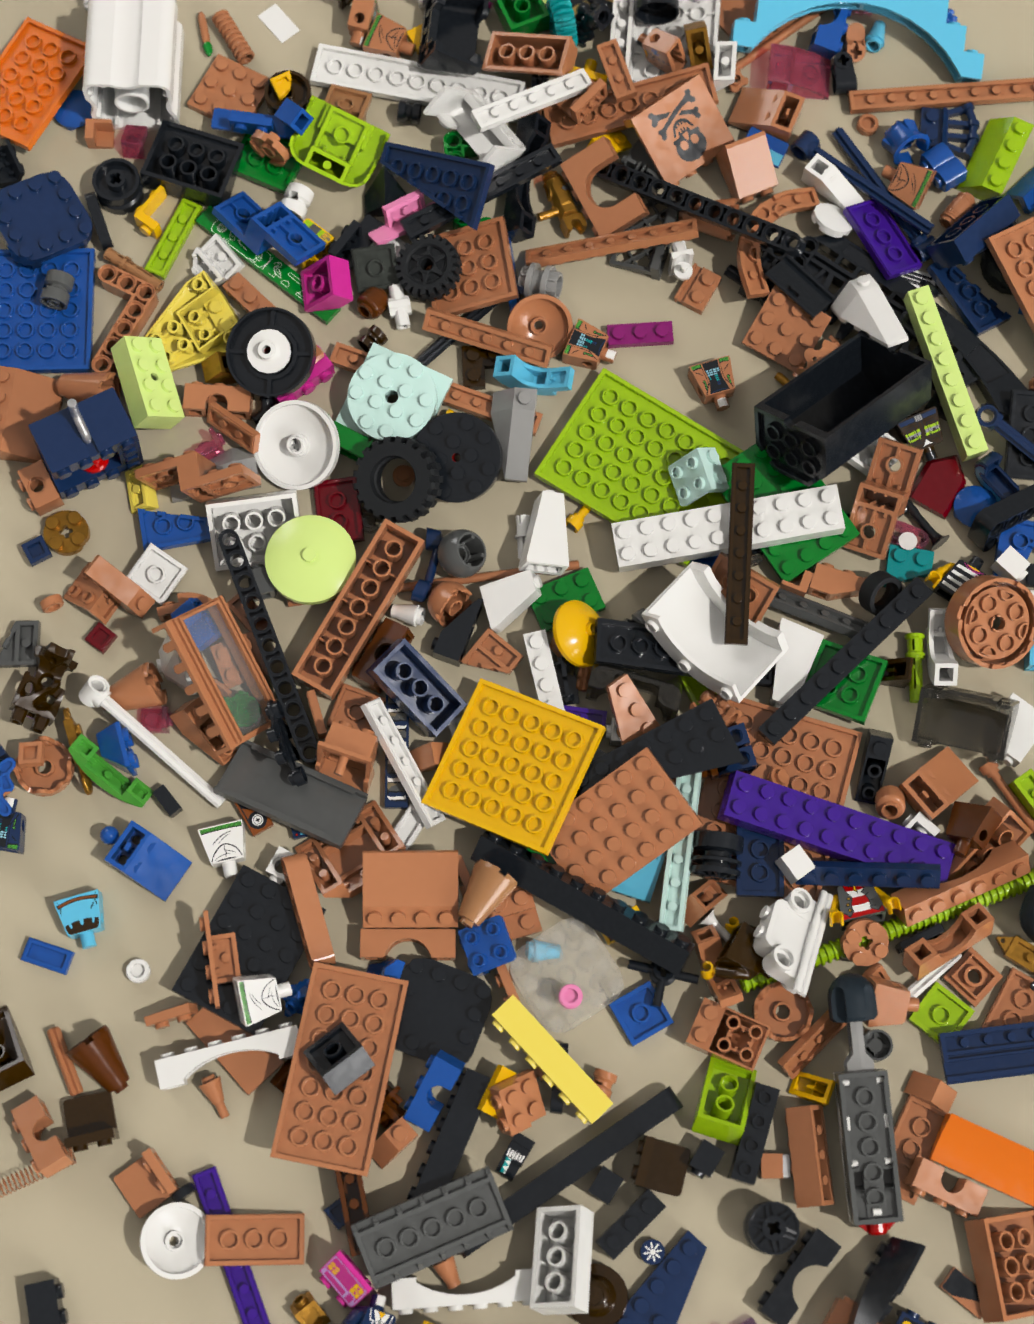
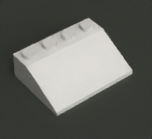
M297 490L207 501L205 506L215 570H229L218 541L219 534L225 529H232L237 532L250 566L265 565V552L272 535L287 521L300 517ZM227 537L224 540V545H233L236 538ZM240 557L235 558L232 561V566L239 567L243 564L244 560Z

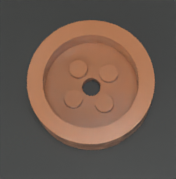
M981 575L966 581L951 597L945 613V634L950 647L964 661L981 667L1002 669L1014 665L1026 656L1034 644L1033 594L1022 583L995 575ZM995 617H999L1000 625L995 629L992 627Z

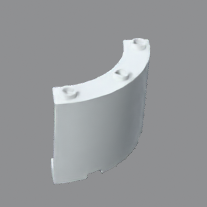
M692 561L641 614L645 621V627L677 663L681 671L690 674L701 684L719 694L723 699L740 703L789 649L782 631L769 627L760 621L754 623L749 619L748 645H724L726 598L721 593L723 588L715 578L709 565Z

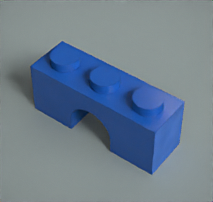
M441 1049L436 1056L432 1054L425 1065L428 1068L426 1075H421L414 1087L418 1090L414 1097L410 1095L404 1106V1109L407 1110L404 1119L429 1132L445 1105L434 1098L432 1087L442 1086L451 1091L466 1063Z

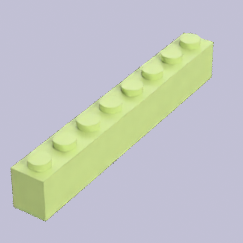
M926 285L910 290L906 293L903 301L925 359L932 361V381L961 461L965 462L981 457L989 449L930 287Z

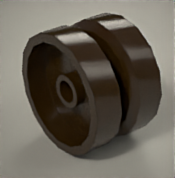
M290 70L277 72L268 79L264 89V96L269 115H274L286 98L306 111L312 92L308 80L302 74L290 71L292 86L290 92L282 100H279L270 79Z

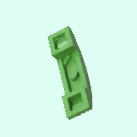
M81 733L68 748L78 766L106 792L126 803L142 808L154 791L137 777L131 782L96 754L99 747Z

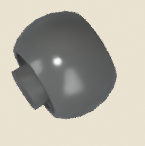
M467 529L453 530L446 534L438 545V562L448 575L456 578L471 577L478 573L485 563V544L473 531Z

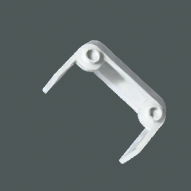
M443 86L423 113L428 116H437L440 125L445 129H456L480 157L477 161L493 164L495 172L509 165L526 150L524 144L506 123L484 132H479L470 117L471 110L489 104L481 94L473 89Z

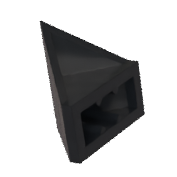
M385 165L364 195L365 216L367 214L373 217L384 216L382 206L407 195Z

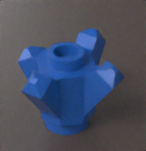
M304 979L297 984L291 985L292 996L283 998L286 1007L284 1010L286 1017H291L296 1013L302 1015L310 979Z

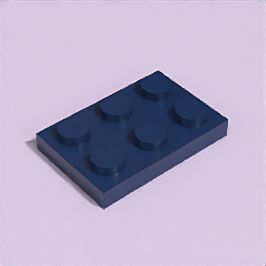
M736 826V834L744 837L743 853L736 855V860L742 862L741 867L736 868V870L741 872L740 878L736 879V896L783 898L784 874L778 868L775 861L784 855V841Z

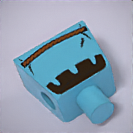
M96 889L54 901V906L68 937L71 939L80 938L82 949L97 946L94 933L104 931L105 929L102 892Z

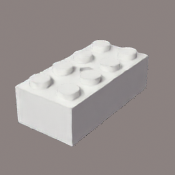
M582 1205L537 1207L530 1309L542 1315L588 1314L594 1212Z

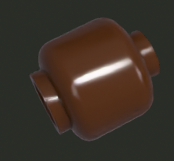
M372 286L367 288L357 299L359 314L366 319L379 318L388 308L389 300L387 293L381 288Z

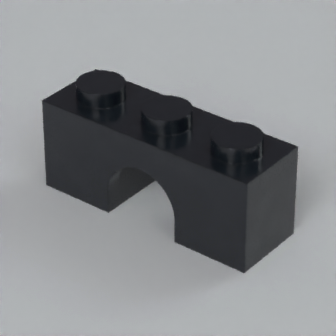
M649 1188L646 1189L595 1242L614 1260L666 1206Z

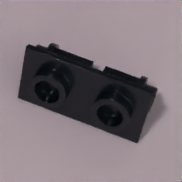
M560 657L558 661L553 663L563 705L579 704L575 666L564 657Z

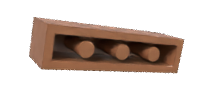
M823 1105L785 1108V1123L789 1137L788 1148L792 1163L791 1174L794 1180V1199L797 1208L835 1205Z

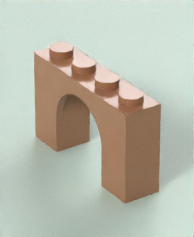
M604 136L560 164L563 169L561 174L567 183L570 182L573 190H571L572 195L584 207L581 209L587 220H591L594 226L592 231L596 237L622 232L650 214L641 196L636 193L607 208L599 207L593 200L591 183L594 176L601 169L619 159L610 140Z

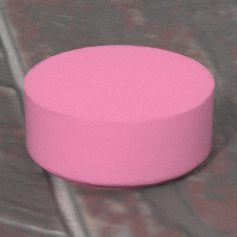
M574 984L563 986L558 995L561 1006L570 1010L577 1008L583 999L581 989Z

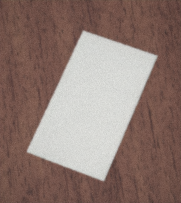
M276 3L258 15L260 20L281 43L300 31Z

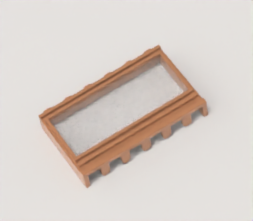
M222 595L151 629L154 634L165 628L171 641L163 645L164 652L169 653L176 649L182 661L174 666V672L176 674L188 672L193 684L185 687V693L192 695L198 692L204 705L196 708V714L201 717L209 713L215 725L206 731L210 738L220 734L225 746L215 751L216 756L234 749L271 727V720L266 716L265 707L267 706V701H276Z

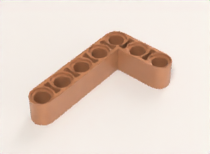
M106 264L101 266L97 272L103 289L128 301L93 358L91 365L94 372L116 373L117 369L110 348L123 336H139L159 301L153 285L113 265ZM108 276H114L110 280H105ZM132 285L130 289H124L126 286ZM147 294L151 295L149 298H143ZM135 312H141L138 316H132ZM124 330H130L127 334H121ZM108 366L106 370L99 371L100 367Z

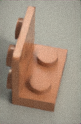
M590 78L592 83L588 86L585 93L555 105L579 125L608 96L607 85L601 78L596 82Z
M88 562L63 598L87 610L99 622L106 625L120 605L83 573L91 563Z
M148 1148L141 1153L142 1157L113 1178L139 1218L146 1216L180 1188L153 1148Z

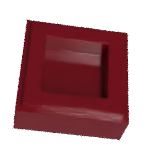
M98 622L86 636L85 641L104 654L118 636Z

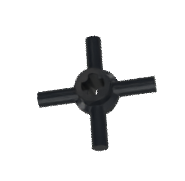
M629 959L627 969L649 973L650 979L656 984L652 1001L653 1007L661 1008L665 986L671 985L675 980L698 984L699 975L681 971L677 976L666 970V976L663 977L660 972L661 966L654 962L648 964Z

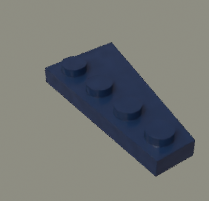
M933 263L926 269L968 329L977 337L1009 321L1012 317L1007 312L1003 313L992 298L989 300L980 292L982 290L976 284H971L965 279L966 275L957 267L937 269L935 263Z

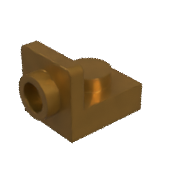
M310 1291L297 1296L293 1304L290 1305L294 1317L300 1324H328L331 1322L329 1316L317 1303Z

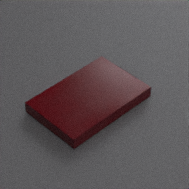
M350 476L323 481L314 487L316 515L329 518L341 525L350 535L353 543L365 541L361 503L356 498L359 492L353 488V483H357V477Z

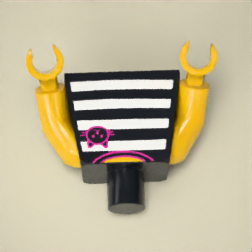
M972 556L968 563L963 560H959L956 564L950 562L937 568L935 571H931L924 581L930 580L933 583V592L950 601L956 590L966 581L977 576L986 575L979 571L984 562L977 556Z

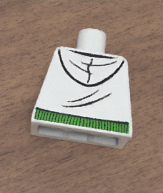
M243 820L198 829L213 868L223 867L225 878L236 877L238 875L236 863L246 861L245 824Z
M271 974L232 977L240 1022L245 1026H250L282 1010L280 998L292 996V988L289 981L277 984L276 978Z

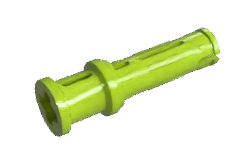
M908 633L904 635V639L907 640L905 658H913L912 676L909 682V702L922 703L924 702L922 660L926 657L923 652L925 634Z

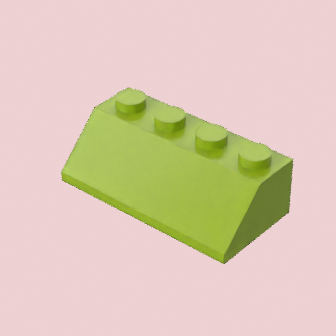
M1017 117L990 119L966 168V180L958 185L957 190L964 193L968 192L979 200L1002 195L1034 125Z

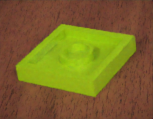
M936 981L920 1001L919 1010L912 1012L907 1020L939 1044L937 1034L961 1031L975 1011Z

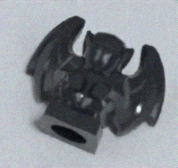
M586 0L587 2H581L578 5L575 16L581 19V22H576L577 41L583 47H586V42L595 38L594 30L598 28L599 31L603 32L615 17L612 13V2L608 0Z

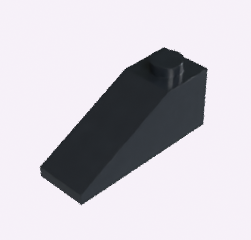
M478 598L441 631L439 638H434L431 645L433 658L457 667L460 666L481 613L483 599Z

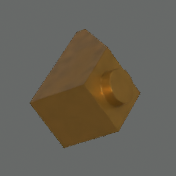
M705 21L684 24L691 67L708 62L709 68L713 69Z
M217 351L201 362L205 383H223L226 385L237 383L228 368L225 352Z

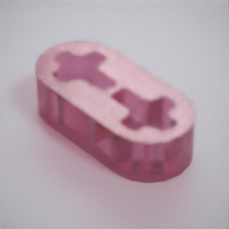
M897 521L895 529L899 528L901 534L911 532L916 537H921V542L915 548L923 550L929 542L928 534L922 529L902 521ZM893 532L891 542L899 545L898 539L901 534L895 536Z

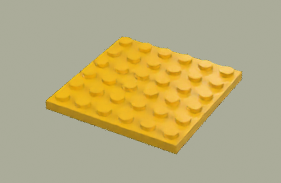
M480 678L421 803L548 856L606 728L593 721Z

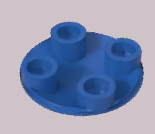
M72 90L54 117L67 130H75L84 126L86 119H92L91 104L85 100L83 91Z
M968 486L960 490L956 495L953 504V515L961 523L971 527L976 515L982 509L997 501L994 495L987 489L980 486Z

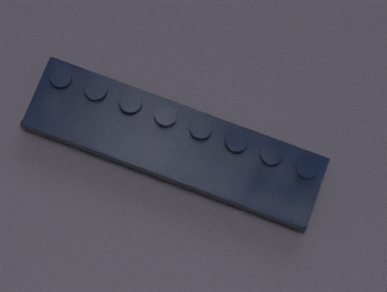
M1034 1022L937 1034L947 1085L1034 1074Z

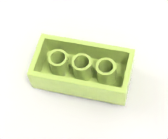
M123 336L110 349L133 427L141 429H172L185 416L162 339Z

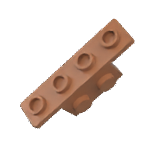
M208 910L203 911L204 917H199L200 931L206 932L207 941H202L204 956L209 955L210 965H205L207 980L212 979L213 989H208L210 1004L215 1003V1009H220L217 985L231 983L232 977L241 976L235 932L211 936Z

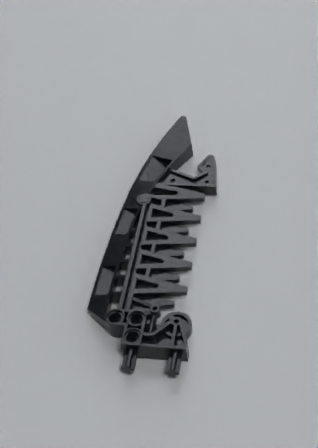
M827 234L817 237L806 236L802 239L806 243V248L812 251H804L803 254L797 257L791 256L827 289H829L831 283L838 286L840 289L833 294L836 298L850 280L858 278V275L870 274L881 290L889 295V297L886 295L885 297L897 318L906 311L903 301L906 293L917 289L901 276L886 281L870 254L845 237L835 238ZM760 244V251L763 252L760 257L761 265L765 275L768 270L785 258L786 254ZM818 248H820L836 260L833 262L827 257L823 256L822 254L817 252ZM778 252L782 256H776L774 253ZM840 263H843L854 272L850 273L849 271L845 270L844 268L839 266ZM730 264L724 275L739 284L738 294L747 298L738 268ZM766 279L769 291L771 292L775 284L770 279ZM769 294L766 297L752 298V300L759 301L763 306ZM833 302L828 307H826L822 312L825 313L827 310H829ZM935 302L951 348L955 354L958 367L963 375L962 378L966 388L976 383L986 402L993 405L1003 414V420L1008 422L1010 391L1012 389H1028L986 344ZM833 311L830 315L832 318L828 323L830 325L838 320ZM842 322L835 339L841 342L854 329V325L849 322L846 324ZM863 330L860 331V332H862V333L868 335V333H866L865 331H863ZM908 334L909 341L892 346L895 352L901 347L905 351L924 358L920 345L914 350L909 351L908 347L912 337ZM932 381V382H931V389H933L934 391H936L935 386H934L933 381ZM935 392L924 409L936 406L938 417L947 421L942 406L938 404L940 400L937 392Z

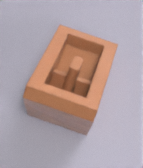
M429 742L410 751L421 773L437 770L449 743Z
M915 1070L912 1071L903 1091L907 1095H912L945 1113H949L957 1095V1092L942 1080Z

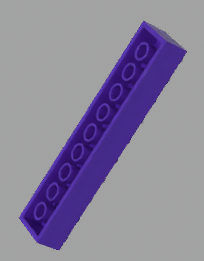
M738 770L731 773L728 777L717 816L718 820L796 846L799 844L802 848L843 862L940 864V883L947 882L954 856L952 852L955 847L954 843Z

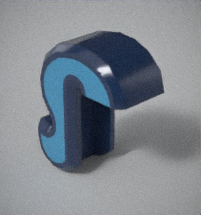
M992 451L975 463L974 473L980 485L991 492L998 502L1020 491V488L999 466L1003 456Z

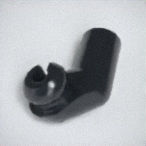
M260 397V410L251 416L256 425L262 416L275 405L274 398Z

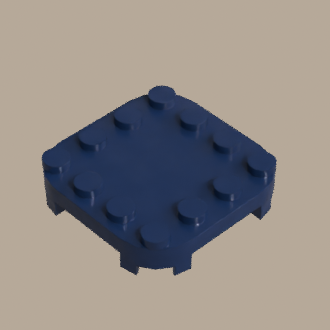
M58 171L38 174L0 189V236L16 264L19 262L23 265L33 266V269L41 268L42 262L77 248H87L93 231L91 218L70 183Z

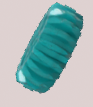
M547 0L546 8L550 14V35L572 36L577 47L578 32L572 3L570 0Z

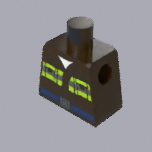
M930 406L911 414L894 426L904 444L924 449L922 455L925 462L938 457L933 445L943 442V436L936 406Z

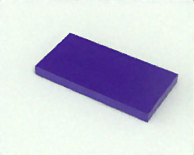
M871 199L844 209L843 214L886 281L917 271L923 266L884 206Z

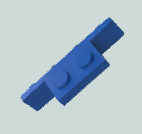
M214 108L211 127L214 130L253 135L256 129H259L266 133L272 131L281 139L289 140L295 133V131L283 124L274 115Z

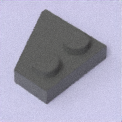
M39 620L15 622L10 636L6 638L2 645L0 668L37 666L34 648L36 645L40 646L41 622Z

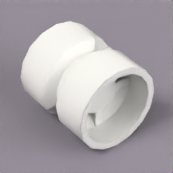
M290 182L284 193L285 198L281 202L303 222L307 214V208L311 205L314 198V193L303 184Z

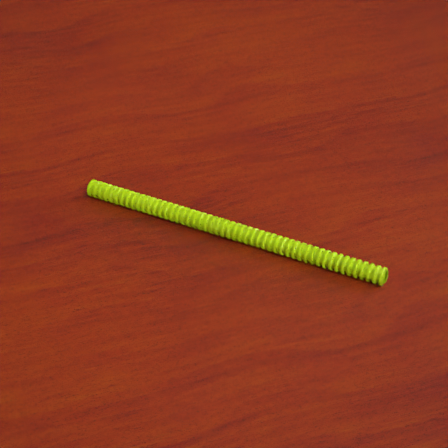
M1034 867L1031 868L1030 873L912 926L906 927L898 917H896V920L891 918L889 922L883 921L882 926L887 931L889 941H893L894 938H901V935L913 934L914 930L918 932L921 931V928L927 929L928 925L932 927L935 923H942V920L946 922L949 918L959 917L962 912L978 902L982 906L988 907L989 903L993 905L996 901L1001 902L1003 899H1009V896L1013 898L1016 894L1021 895L1023 891L1027 893L1030 885L1034 884ZM865 936L862 937V942L859 943V946L863 945L866 947L870 939H867ZM836 938L834 942L830 940L828 944H821L814 966L815 969L819 965L824 966L825 962L832 963V960L838 961L839 957L842 959L846 958L841 950L839 938ZM759 973L750 980H739L742 990L745 993H749L750 989L754 991L756 987L763 988L764 984L769 985L770 982L775 983L777 980L773 977L767 979Z

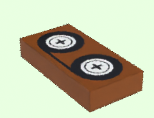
M235 803L254 837L274 826L271 818Z

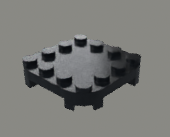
M428 958L413 959L406 965L400 977L401 980L409 981L395 1050L427 1062L432 1054L436 1056L441 1049L464 1063H468L473 1056L491 1009L492 995L490 987L479 977Z

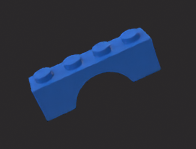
M833 9V22L821 24L812 34L807 52L831 61L835 54L842 49L843 42H841V37L847 31L848 23H846L847 17H850L852 9Z

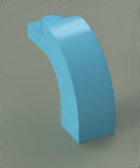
M516 355L496 356L493 377L509 388L537 389V395L555 396L557 391L572 390L575 370L571 366L556 368L536 367L523 362Z

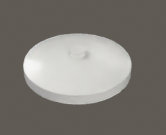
M303 400L284 401L271 407L258 422L255 430L261 433L259 450L255 453V459L262 473L275 485L288 490L313 488L326 480L334 470L340 453L339 434L335 423L321 407Z

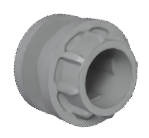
M532 262L530 266H524L521 269L518 278L519 294L524 295V297L532 294H548L557 299L561 294L563 275L556 270L555 266L548 265L545 270H541L540 263Z

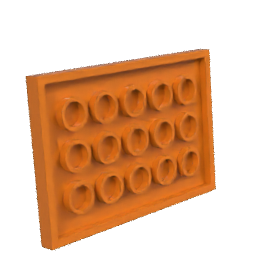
M27 17L0 55L1 139L8 138L10 143L31 151L82 77L86 42Z

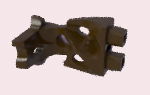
M53 642L44 647L35 646L36 671L34 676H31L30 672L25 671L9 707V710H12L10 722L22 725L25 717H29L34 720L30 729L39 734H42L46 727L54 722L65 690L60 688L61 679L65 671L72 672L78 665L77 662L72 660L76 652L75 650L62 648ZM49 677L52 679V684L47 687L43 686L42 679ZM30 682L32 683L30 693H27L25 687ZM48 696L54 697L53 704L46 702Z

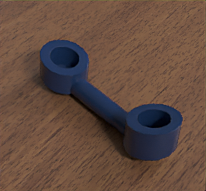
M427 527L426 550L432 551L425 579H420L414 587L411 595L412 601L424 602L430 595L438 566L437 549L443 538L440 530Z

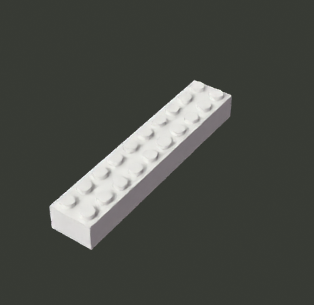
M837 484L754 498L752 550L843 534L845 530ZM730 503L611 523L619 573L719 556L721 552L728 554Z

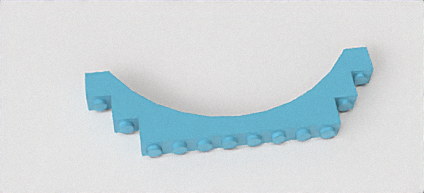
M757 0L753 21L744 17L735 19L731 26L730 41H737V52L750 53L771 32L791 20L813 12L831 9H852L883 15L906 26L925 40L938 54L957 83L979 82L982 79L985 55L978 53L977 50L964 51L967 26H963L959 22L946 23L949 0Z

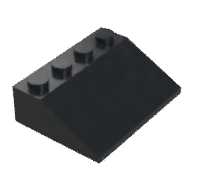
M163 119L140 171L143 186L154 190L162 185L165 188L166 194L185 198L205 206L215 207L229 199L232 194L245 146L243 143Z

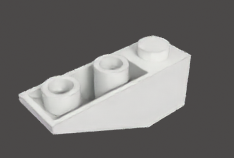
M817 153L804 168L801 181L809 187H814L817 193L835 206L844 210L846 207L865 202L836 166Z

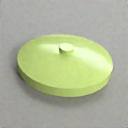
M317 515L300 516L284 523L270 538L265 552L266 572L274 588L285 598L305 605L321 604L336 598L354 571L357 562L355 547L347 531L337 522Z

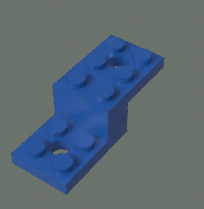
M242 191L216 205L212 210V214L257 256L274 247L296 267L323 251L326 243L281 201L263 210Z

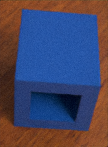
M288 98L284 100L274 114L283 124L301 136L314 119L302 107Z

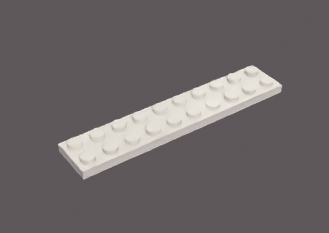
M321 43L318 46L310 77L311 85L330 88L331 84L371 93L375 97L396 101L404 100L412 104L417 102L422 103L423 106H428L443 86L473 89L481 94L490 104L524 91L526 84L524 81L481 73L466 75L428 71L419 68L417 61ZM518 118L510 122L517 123Z

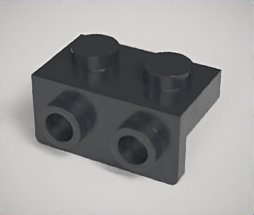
M8 138L3 139L0 146V188L20 182L25 174L24 166L16 156V149L11 145Z

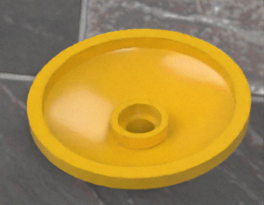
M571 600L563 603L555 612L553 619L554 639L560 653L568 662L581 668L595 665V621L600 617L585 602Z

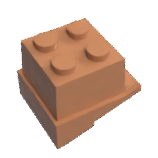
M340 720L337 723L333 721L325 741H318L315 770L368 794L375 775L373 766L380 747L378 738L374 735L375 732L369 729L362 728L360 731L352 728L353 725Z

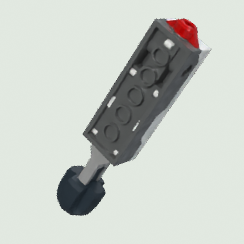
M847 973L840 975L832 982L828 990L827 1000L829 1019L836 1023H847L850 1051L844 1060V1071L833 1072L834 1081L836 1082L834 1087L848 1219L854 1226L858 1225L869 1235H884L895 1222H904L888 1072L882 1068H874V1061L865 1052L862 1021L873 1020L878 1015L874 988L867 978L859 974Z

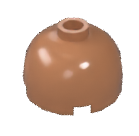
M445 581L432 588L428 598L427 607L429 614L441 626H448L449 623L472 604V601L469 599L470 595L472 596V592L462 584L454 581Z

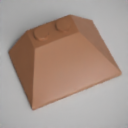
M375 800L364 806L341 849H337L313 837L295 847L297 853H306L313 879L324 898H353L363 892V851H405L406 849L404 843Z

